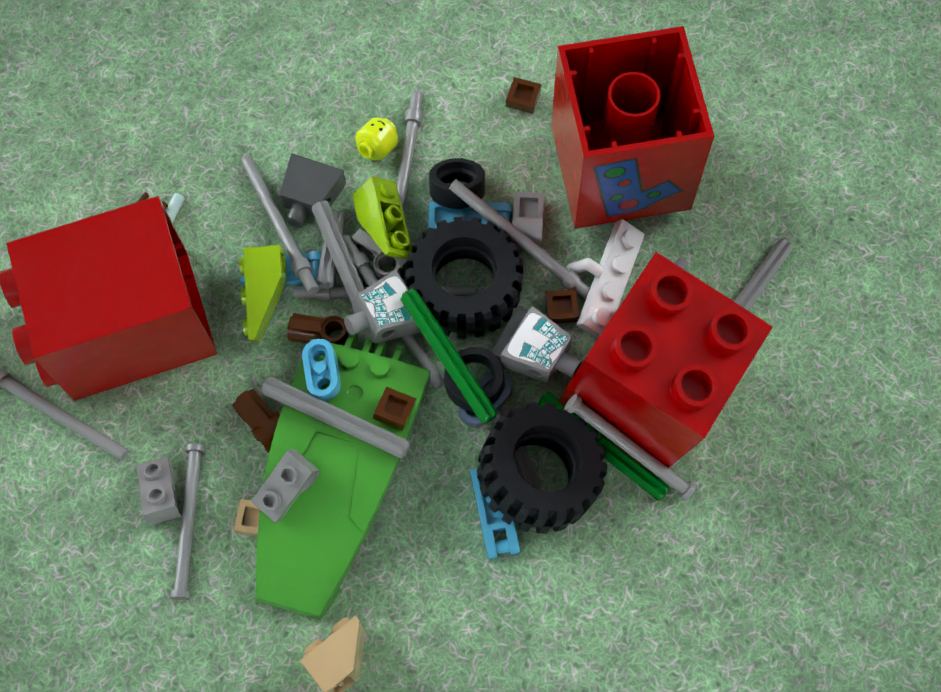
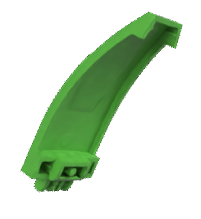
M357 333L354 335L349 334L344 346L330 343L336 352L341 389L337 396L325 402L408 440L419 407L421 408L430 383V370L402 362L405 345L398 344L391 359L384 357L387 351V341L378 343L375 353L372 354L375 343L371 341L369 336L364 343L362 351L354 349L358 341ZM320 356L317 362L322 361L325 356ZM302 360L291 386L310 394L306 386ZM324 384L321 390L328 388L330 384ZM386 387L416 398L415 406L403 431L373 419L374 411ZM284 404L273 436L263 484L287 450L290 449L297 450L320 470V474L315 482L304 493L299 495L281 521L275 523L260 510L256 555V598L260 603L321 620L341 592L340 586L368 534L401 458Z

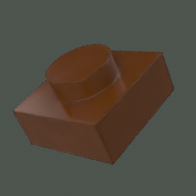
M514 77L506 99V107L533 114L542 84Z
M576 289L546 291L547 317L556 324L578 322L579 311Z
M386 387L374 411L373 419L403 431L415 406L416 398Z

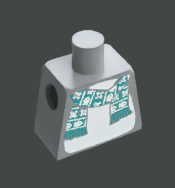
M397 270L389 273L356 296L353 305L355 314L344 318L346 329L351 335L365 330L372 342L380 343L420 332V329L401 302L400 298L405 291H408V288Z
M531 306L501 353L502 367L545 383H549L556 370L573 378L582 361L568 354L572 341L570 334L533 306Z

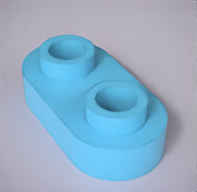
M314 339L307 343L302 351L306 386L312 396L328 401L337 396L341 389L336 352L327 340ZM320 356H325L322 361L317 362ZM324 384H330L328 388L321 390Z

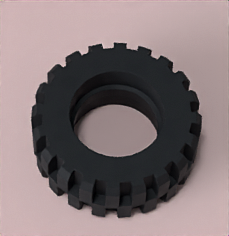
M463 216L454 217V222L450 223L442 220L437 222L436 229L433 230L429 227L422 232L423 240H415L411 246L413 253L408 254L406 260L407 270L405 272L408 290L415 289L448 337L450 332H456L459 339H466V333H474L475 338L484 336V329L490 328L491 332L499 329L501 320L503 319L507 322L513 315V308L518 307L522 292L523 261L519 257L520 251L516 243H510L511 236L505 230L498 232L497 225L490 221L487 224L481 223V218L471 217V221L463 220ZM473 259L487 266L493 273L494 279L488 288L476 295L456 296L446 292L437 284L436 275L444 265L451 261Z
M533 402L527 403L524 410L520 406L511 409L508 415H503L496 422L494 428L491 429L478 458L480 465L477 469V479L483 481L480 486L482 496L485 498L489 496L491 499L488 504L490 509L494 513L498 510L503 513L504 516L501 520L510 525L512 521L519 523L518 529L528 532L531 527H535L537 534H547L551 528L558 532L565 529L569 523H576L597 500L605 485L603 479L607 475V464L602 461L606 457L604 446H598L597 441L600 439L594 429L590 431L586 427L588 423L581 417L577 419L565 410V406L563 410L556 409L555 403L546 402L543 407H539V403ZM527 445H539L552 450L561 458L566 466L568 485L558 491H543L529 485L516 469L514 463L515 451L519 447Z

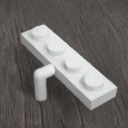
M623 219L615 222L600 264L591 258H585L566 266L567 270L572 269L577 274L588 271L595 276L576 326L599 338L618 309L645 235Z

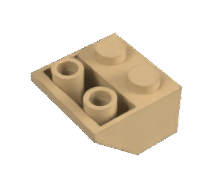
M356 616L350 620L348 617L340 620L332 627V635L323 642L320 639L316 640L303 652L305 657L300 662L323 692H344L360 679L366 631Z

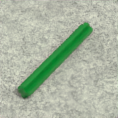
M415 289L405 291L400 298L401 302L481 423L486 424L492 421L497 415V410L418 292Z
M548 391L543 394L538 402L539 407H543L548 402L555 403L556 409L563 410L564 408L563 405L557 402L559 399ZM574 412L571 414V415H573L574 417H576L577 419L580 418V417H579L577 414H575ZM587 424L586 427L590 431L594 429L599 435L600 439L597 441L598 446H604L606 452L605 459L656 500L660 501L665 497L670 489L669 485L590 424Z

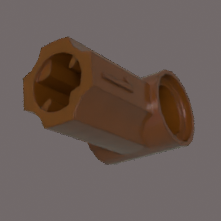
M293 313L287 327V338L289 341L306 344L310 342V339H325L330 343L344 346L350 334L346 329L344 319L336 315L322 318ZM333 331H342L341 335L336 338L329 337Z
M254 389L244 391L236 398L232 406L243 421L252 429L251 433L256 440L260 441L269 453L280 415L276 411L273 412Z

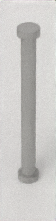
M578 394L573 395L565 405L567 412L570 414L574 412L678 491V496L683 500H687L693 495L696 490V485L693 482L683 480L585 405L582 402V397Z
M195 443L187 444L185 451L188 453L176 576L174 590L170 591V599L190 600L191 593L187 591L201 454H205V446Z

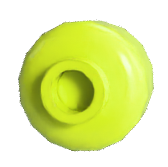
M379 117L370 119L357 131L355 136L358 152L364 158L373 161L384 159L397 146L399 141L396 126L390 120Z

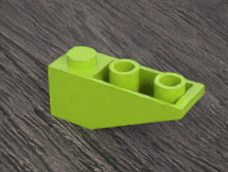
M371 176L352 195L357 220L385 255L407 259L408 254L413 252L396 181Z
M280 245L243 248V257H239L240 274L244 275L245 287H241V301L243 306L246 305L247 317L243 318L242 321L243 332L245 336H248V340L254 343L261 342L287 281L285 249Z

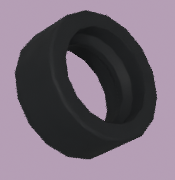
M464 158L443 160L435 164L429 172L430 196L440 206L451 209L471 207L449 189L450 184H446L453 182L455 179L468 183L463 185L480 199H483L485 196V171L481 165L472 160Z
M469 347L459 350L458 354L466 365L480 363L491 370L493 383L485 394L491 403L494 404L498 401L504 389V370L500 360L492 352L484 348ZM445 369L444 384L448 397L456 406L473 411Z

